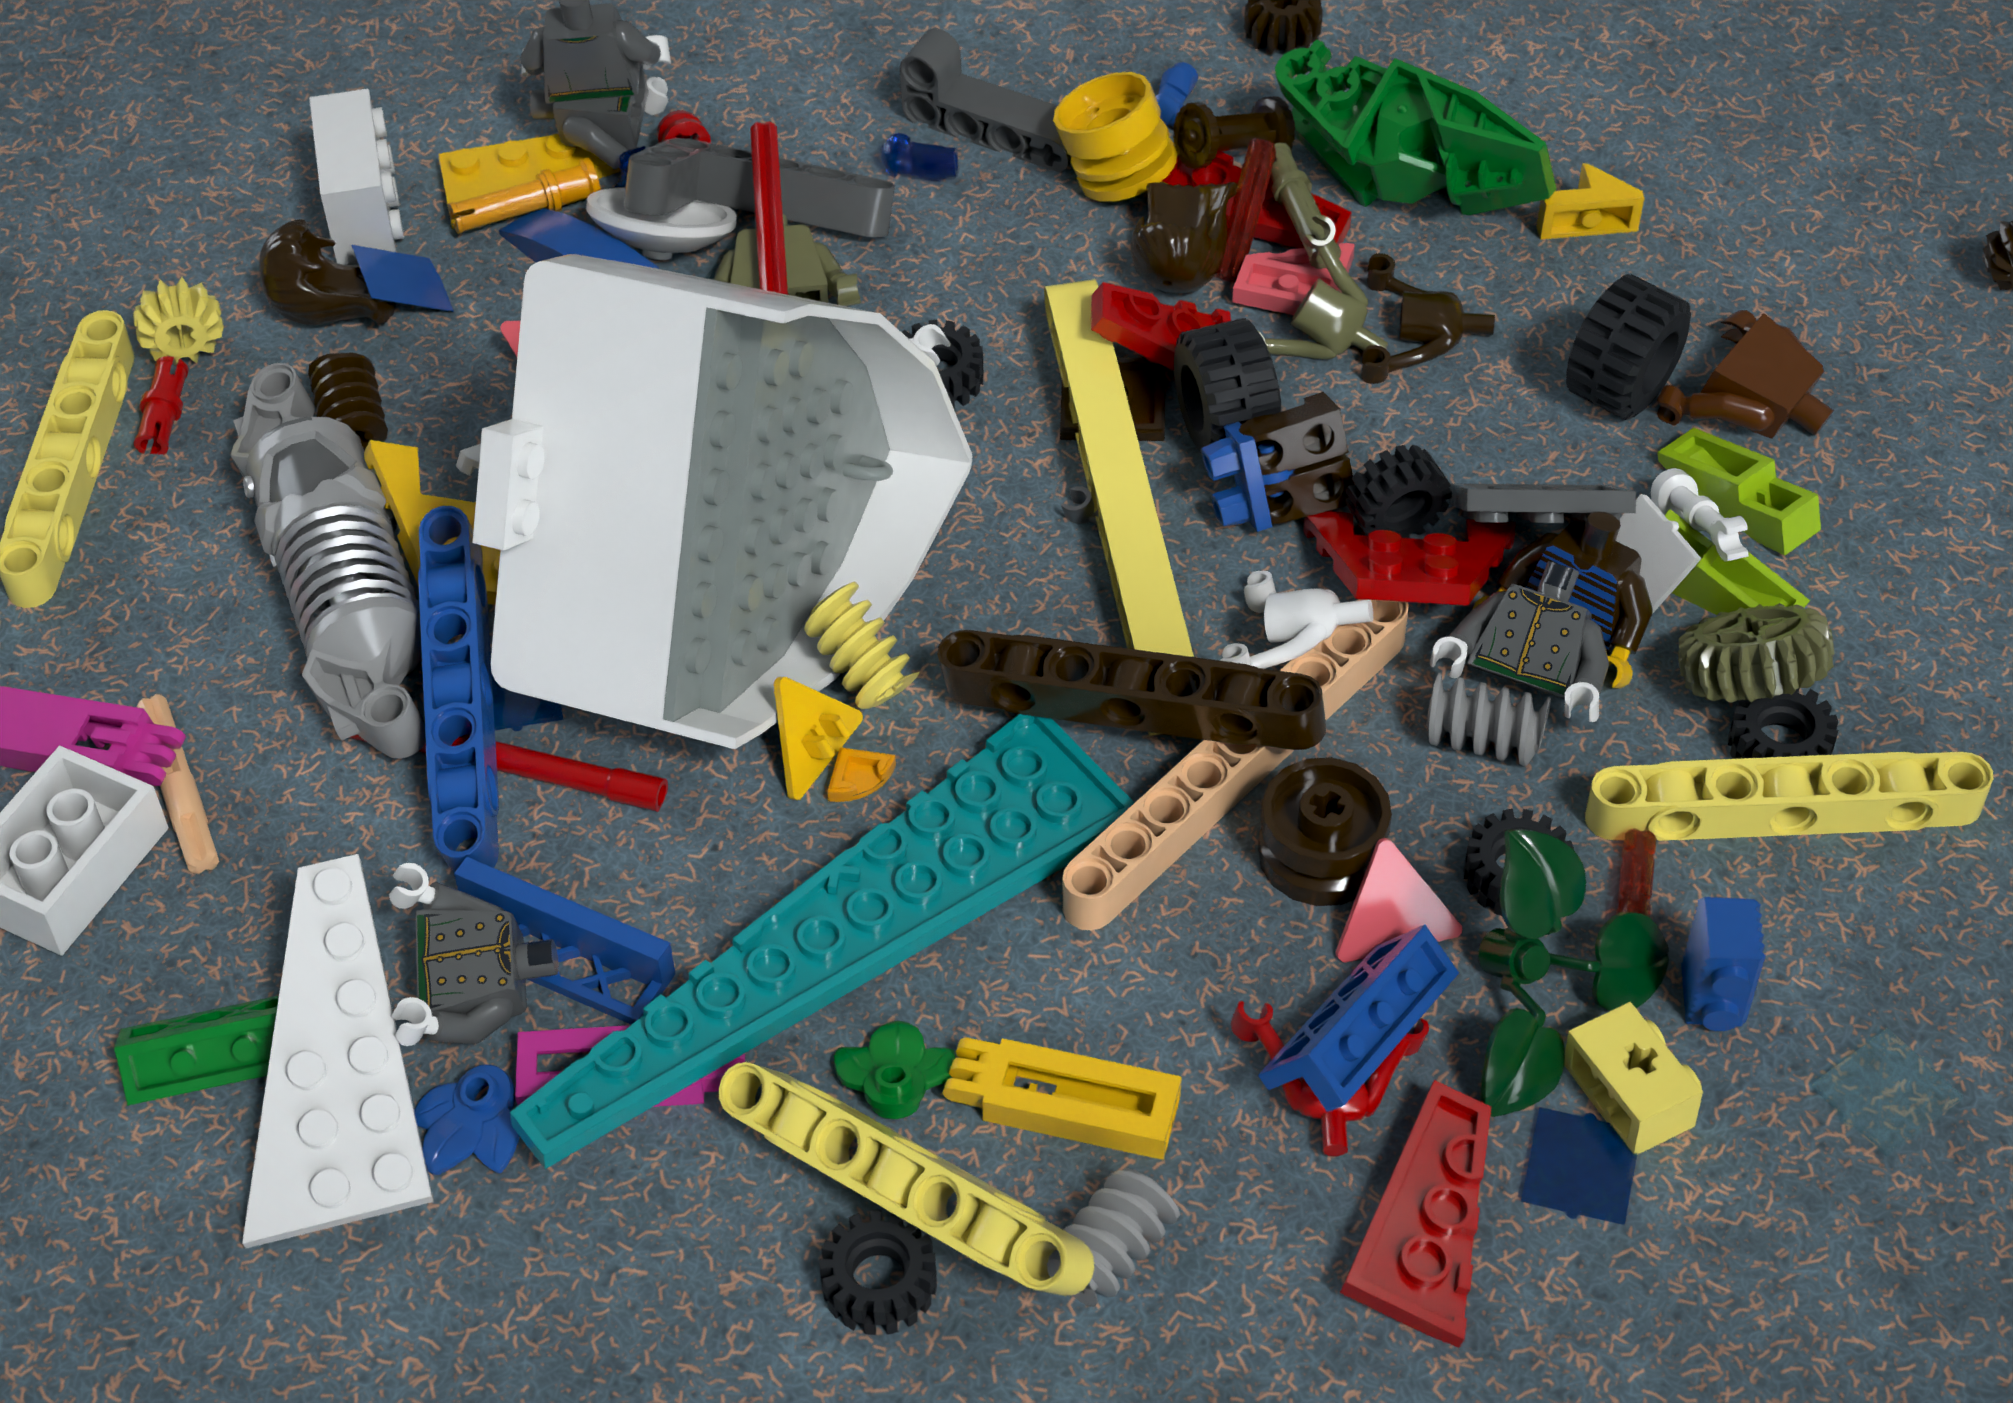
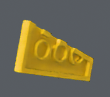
M558 133L470 149L463 148L438 154L447 204L536 180V175L540 174L542 170L550 169L553 173L575 167L584 158L591 160L598 179L623 171L620 167L614 170L593 153L580 147L564 145L560 142ZM629 152L628 156L634 155L637 152ZM450 217L452 229H455L453 223L456 222V218L451 219Z

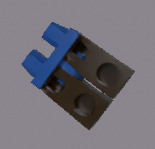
M1324 391L1303 398V405L1277 414L1258 416L1243 424L1236 422L1224 426L1226 438L1201 448L1207 474L1213 481L1234 475L1236 487L1213 493L1211 497L1215 516L1223 527L1250 522L1258 532L1271 528L1272 524L1289 522L1347 506L1345 501L1346 498H1349L1346 494L1347 486L1355 485V483L1351 479L1353 477L1351 462L1346 455L1349 452L1340 408Z

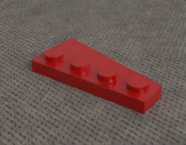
M1434 1080L1340 1293L1432 1338L1460 1348L1465 1340L1467 1318H1465L1467 1294L1471 1289L1473 1272L1471 1258L1474 1235L1478 1228L1480 1208H1477L1480 1182L1484 1175L1491 1106Z

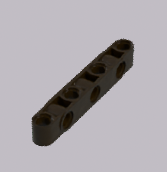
M959 630L950 633L938 646L937 655L948 694L956 702L962 704L1003 709L1008 712L1237 745L1255 744L1291 750L1312 748L1321 742L1326 734L1322 689L1314 678L1300 673L1262 669L1248 664L1030 635H1005L975 630Z

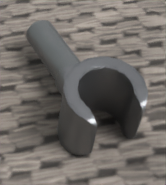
M1072 487L1069 490L1072 502L1081 505L1070 506L1062 503L1064 516L1067 520L1076 524L1088 522L1097 524L1095 516L1098 517V510L1094 513L1091 492L1085 487Z

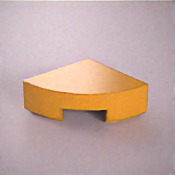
M840 747L828 788V801L846 802L857 800L877 791L891 777L896 766V756Z

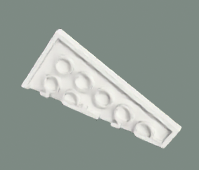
M359 854L299 867L297 871L242 1242L245 1249L434 1202L401 1046L395 1036L397 1027L395 1019L391 1017L393 1008Z

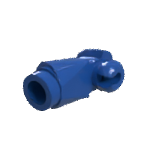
M1177 63L1162 74L1159 92L1155 97L1161 109L1160 118L1166 126H1174L1177 113L1198 81L1197 71L1188 63Z

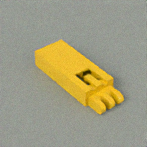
M961 1038L956 1049V1055L959 1058H955L952 1061L949 1070L952 1078L946 1080L943 1095L950 1101L982 1108L983 1121L1164 1160L1181 1097L1182 1076L1002 1038L1000 1044L972 1038ZM1016 1077H1022L1057 1086L1055 1092L1050 1095L1038 1092V1084L1030 1083L1028 1089L1014 1086Z

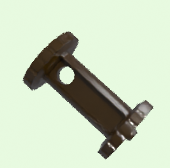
M1275 96L1259 99L1255 106H1253L1251 113L1214 116L1213 111L1204 103H1187L1180 108L1173 126V140L1177 155H1179V159L1183 164L1193 169L1209 166L1219 151L1254 149L1261 157L1263 151L1267 149L1273 161H1277L1270 146L1276 143H1285L1292 150L1295 140V122L1292 111L1282 98Z

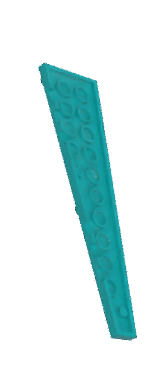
M1019 714L986 740V748L968 762L961 759L948 769L947 778L928 793L921 790L906 802V810L890 823H879L861 837L858 844L843 851L733 937L732 947L711 963L705 959L688 973L689 980L668 997L660 994L643 1008L644 1015L626 1030L613 1031L596 1044L587 1056L573 1062L510 1112L512 1127L545 1169L549 1168L1066 867L1071 860L1135 802L1053 719Z

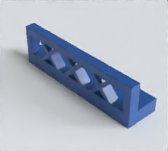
M469 857L464 859L454 873L458 890L512 913L523 937L532 935L541 940L553 939L556 946L560 947V949H557L558 962L581 956L593 961L597 973L593 976L572 981L560 976L558 971L557 975L527 979L632 1025L644 1015L643 1008L665 991L676 974L671 943ZM602 966L611 969V971L604 972ZM632 978L648 986L634 1007L611 998L608 985ZM601 987L602 993L597 992L593 989Z
M1422 925L1379 944L1371 950L1258 1074L1268 1090L1303 1077L1327 1112L1344 1106L1459 974L1427 926Z

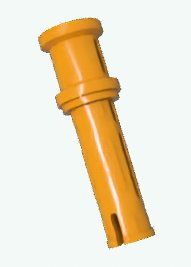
M584 158L580 160L578 166L553 173L550 169H545L536 175V180L460 202L448 203L451 219L456 218V222L453 223L457 234H461L463 231L543 208L560 212L563 205L587 199L590 194L601 190L593 163L589 158Z

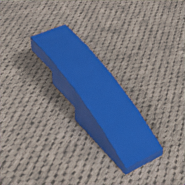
M543 208L526 213L499 230L503 238L535 263L564 255L576 254L659 269L657 265L622 241L589 223L562 212Z

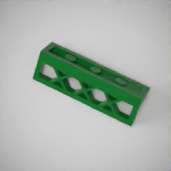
M279 996L122 1028L116 1040L114 1050L127 1105L267 1076Z

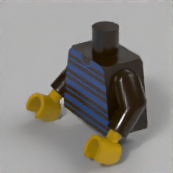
M1593 512L1589 514L1585 526L1580 523H1570L1560 534L1546 533L1520 550L1497 581V585L1500 587L1497 592L1507 591L1511 584L1537 591L1547 561L1578 571L1579 575L1569 602L1587 608L1592 613L1591 620L1601 627L1607 654L1613 649L1611 656H1608L1609 666L1614 664L1617 668V676L1612 688L1620 689L1628 685L1632 680L1633 671L1627 659L1629 654H1636L1652 617L1653 608L1645 579L1640 575L1641 556L1638 551L1616 541L1621 526L1620 521L1609 513ZM1485 596L1478 599L1475 602L1472 610L1476 608L1479 604H1481L1484 600H1486L1489 596Z

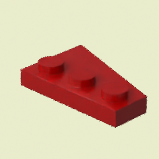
M1102 282L1091 295L1092 331L1100 334L1110 342H1116L1143 355L1147 360L1159 363L1171 370H1174V353L1180 333L1231 321L1230 311L1216 308L1211 315L1197 312L1195 303L1179 300L1175 306L1162 304L1153 293Z

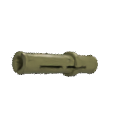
M1285 143L1272 144L1270 147L1277 161H1273L1267 149L1263 151L1260 158L1273 183L1271 192L1278 204L1285 207L1309 256L1311 265L1318 269L1326 268L1317 249L1307 247L1302 241V234L1304 233L1310 234L1319 241H1322L1325 236L1324 228L1312 220L1313 217L1321 215L1311 195V181L1305 172L1298 169L1288 145ZM1333 239L1330 243L1338 258H1340L1341 250Z

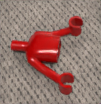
M1239 1001L1231 1020L1232 1032L1242 1041L1256 1042L1260 1040L1272 1060L1285 1046L1270 1024L1274 1011L1272 1006L1264 1003L1259 1019H1254L1245 1013L1244 1001ZM1422 1018L1418 1020L1414 1034L1407 1033L1372 1073L1368 1080L1367 1088L1364 1083L1342 1107L1327 1112L1303 1077L1282 1085L1285 1098L1293 1110H1298L1302 1115L1321 1120L1324 1154L1337 1157L1348 1152L1346 1122L1359 1121L1365 1116L1370 1117L1375 1113L1403 1056L1413 1055L1421 1048L1429 1032L1427 1020Z

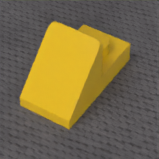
M1582 163L1578 189L1555 191L1549 199L1540 201L1537 219V230L1540 239L1638 232L1645 198L1643 192L1590 164Z

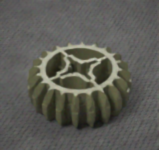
M1781 603L1764 607L1759 604L1754 608L1744 609L1739 607L1736 611L1720 612L1717 617L1704 618L1699 624L1690 626L1686 629V633L1679 638L1678 663L1680 675L1684 677L1685 687L1692 690L1693 695L1706 697L1712 701L1726 699L1730 703L1737 700H1749L1752 702L1759 698L1773 699L1774 696L1780 694L1792 695L1798 688L1811 687L1814 681H1820L1825 678L1827 672L1834 667L1833 655L1835 650L1832 630L1828 628L1827 618L1820 615L1817 610L1811 608L1804 609L1800 605L1785 607Z

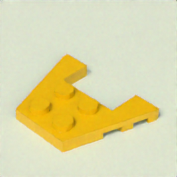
M370 440L364 451V459L368 469H375L381 483V490L386 499L384 507L392 509L400 528V532L397 535L419 587V528L424 516L434 508L454 506L461 509L467 516L474 530L476 502L421 494L418 447ZM458 537L447 540L443 545L454 542ZM481 545L488 604L496 605L500 550Z

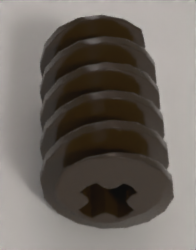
M352 352L329 353L316 358L309 364L308 376L311 380L310 387L314 395L313 402L316 408V417H329L347 424L360 438L364 451L370 440L384 442L387 439L388 427L384 420L385 413L381 406L382 399L378 392L379 385L375 377V368L372 361L364 355Z

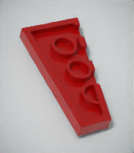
M1222 151L1217 152L1215 159H1213L1209 166L1198 169L1188 168L1181 162L1179 155H1177L1176 165L1170 174L1161 181L1171 185H1192L1194 187L1200 184H1227L1235 182L1238 185L1236 195L1230 198L1227 204V230L1294 248H1304L1285 207L1278 204L1271 192L1273 183L1269 174L1261 169H1257L1254 173L1248 172L1233 165L1234 157ZM1311 193L1321 215L1329 217L1335 225V236L1333 238L1335 243H1343L1351 227L1352 211Z

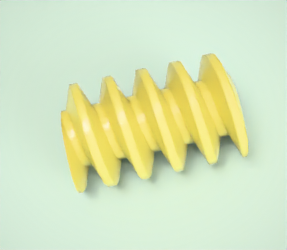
M854 581L840 587L821 600L812 609L804 631L810 638L822 636L817 644L818 651L822 655L834 654L830 661V668L835 673L847 672L843 678L842 685L847 691L860 690L856 696L855 703L860 709H869L881 705L902 692L918 677L920 672L906 676L902 675L901 670L910 660V657L905 653L890 658L888 653L898 640L894 635L880 640L876 638L875 635L885 622L881 617L867 622L863 620V616L872 604L868 599L855 604L851 603V597L859 588L857 582Z

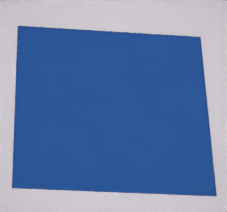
M351 244L371 298L454 312L442 280L430 258Z

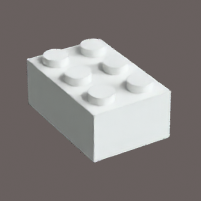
M369 89L309 97L320 194L330 237L336 243L333 246L336 262L343 265L358 264L351 244L396 252L395 240L404 239L399 209L391 210L390 208L400 206L395 177H392V174H395L391 147L387 144L386 139H379L387 137L382 107H372Z
M59 745L0 812V928L62 956L169 829L154 786Z

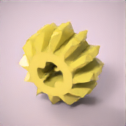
M181 277L176 286L169 287L160 279L157 292L143 290L142 297L140 298L141 305L135 306V311L133 312L134 325L137 327L136 335L141 348H149L150 354H152L155 361L163 356L174 357L172 363L176 366L179 359L189 357L197 364L200 355L199 351L214 353L216 339L222 337L224 329L222 317H220L221 309L216 297L208 295L207 289L204 288L202 283L188 288L187 282Z

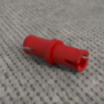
M163 356L158 358L155 363L150 390L146 391L141 398L140 410L143 415L138 433L134 439L135 448L142 454L146 451L148 440L152 438L153 444L150 454L165 455L168 451V442L174 421H178L182 414L183 402L180 397L189 372L187 364L181 359L177 362L174 374H170L174 357Z

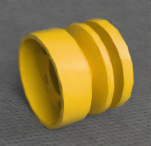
M1115 72L1096 77L1078 86L1066 95L1055 109L1053 122L1064 148L1071 156L1070 163L1077 174L1079 185L1088 198L1101 202L1119 201L1135 197L1147 191L1148 183L1164 180L1176 165V148L1169 138L1170 133L1167 126L1160 118L1161 109L1152 86L1143 75L1134 72Z

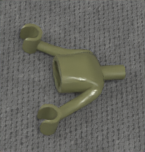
M1324 215L1313 217L1312 220L1324 228V239L1319 241L1310 234L1304 233L1302 234V241L1307 247L1317 249L1340 291L1318 278L1306 294L1290 322V325L1309 335L1317 343L1303 340L1264 338L1259 332L1269 353L1326 360L1333 359L1337 355L1344 353L1352 344L1363 351L1369 345H1378L1386 348L1388 342L1363 327L1368 312V299L1348 274L1330 243L1335 236L1333 221Z

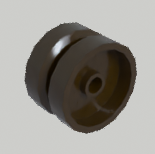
M1333 757L1308 758L1281 770L1268 783L1262 799L1260 817L1261 830L1258 843L1260 867L1272 886L1292 900L1313 906L1343 905L1355 900L1377 841L1382 838L1388 839L1390 833L1392 812L1389 794L1377 777L1356 763Z

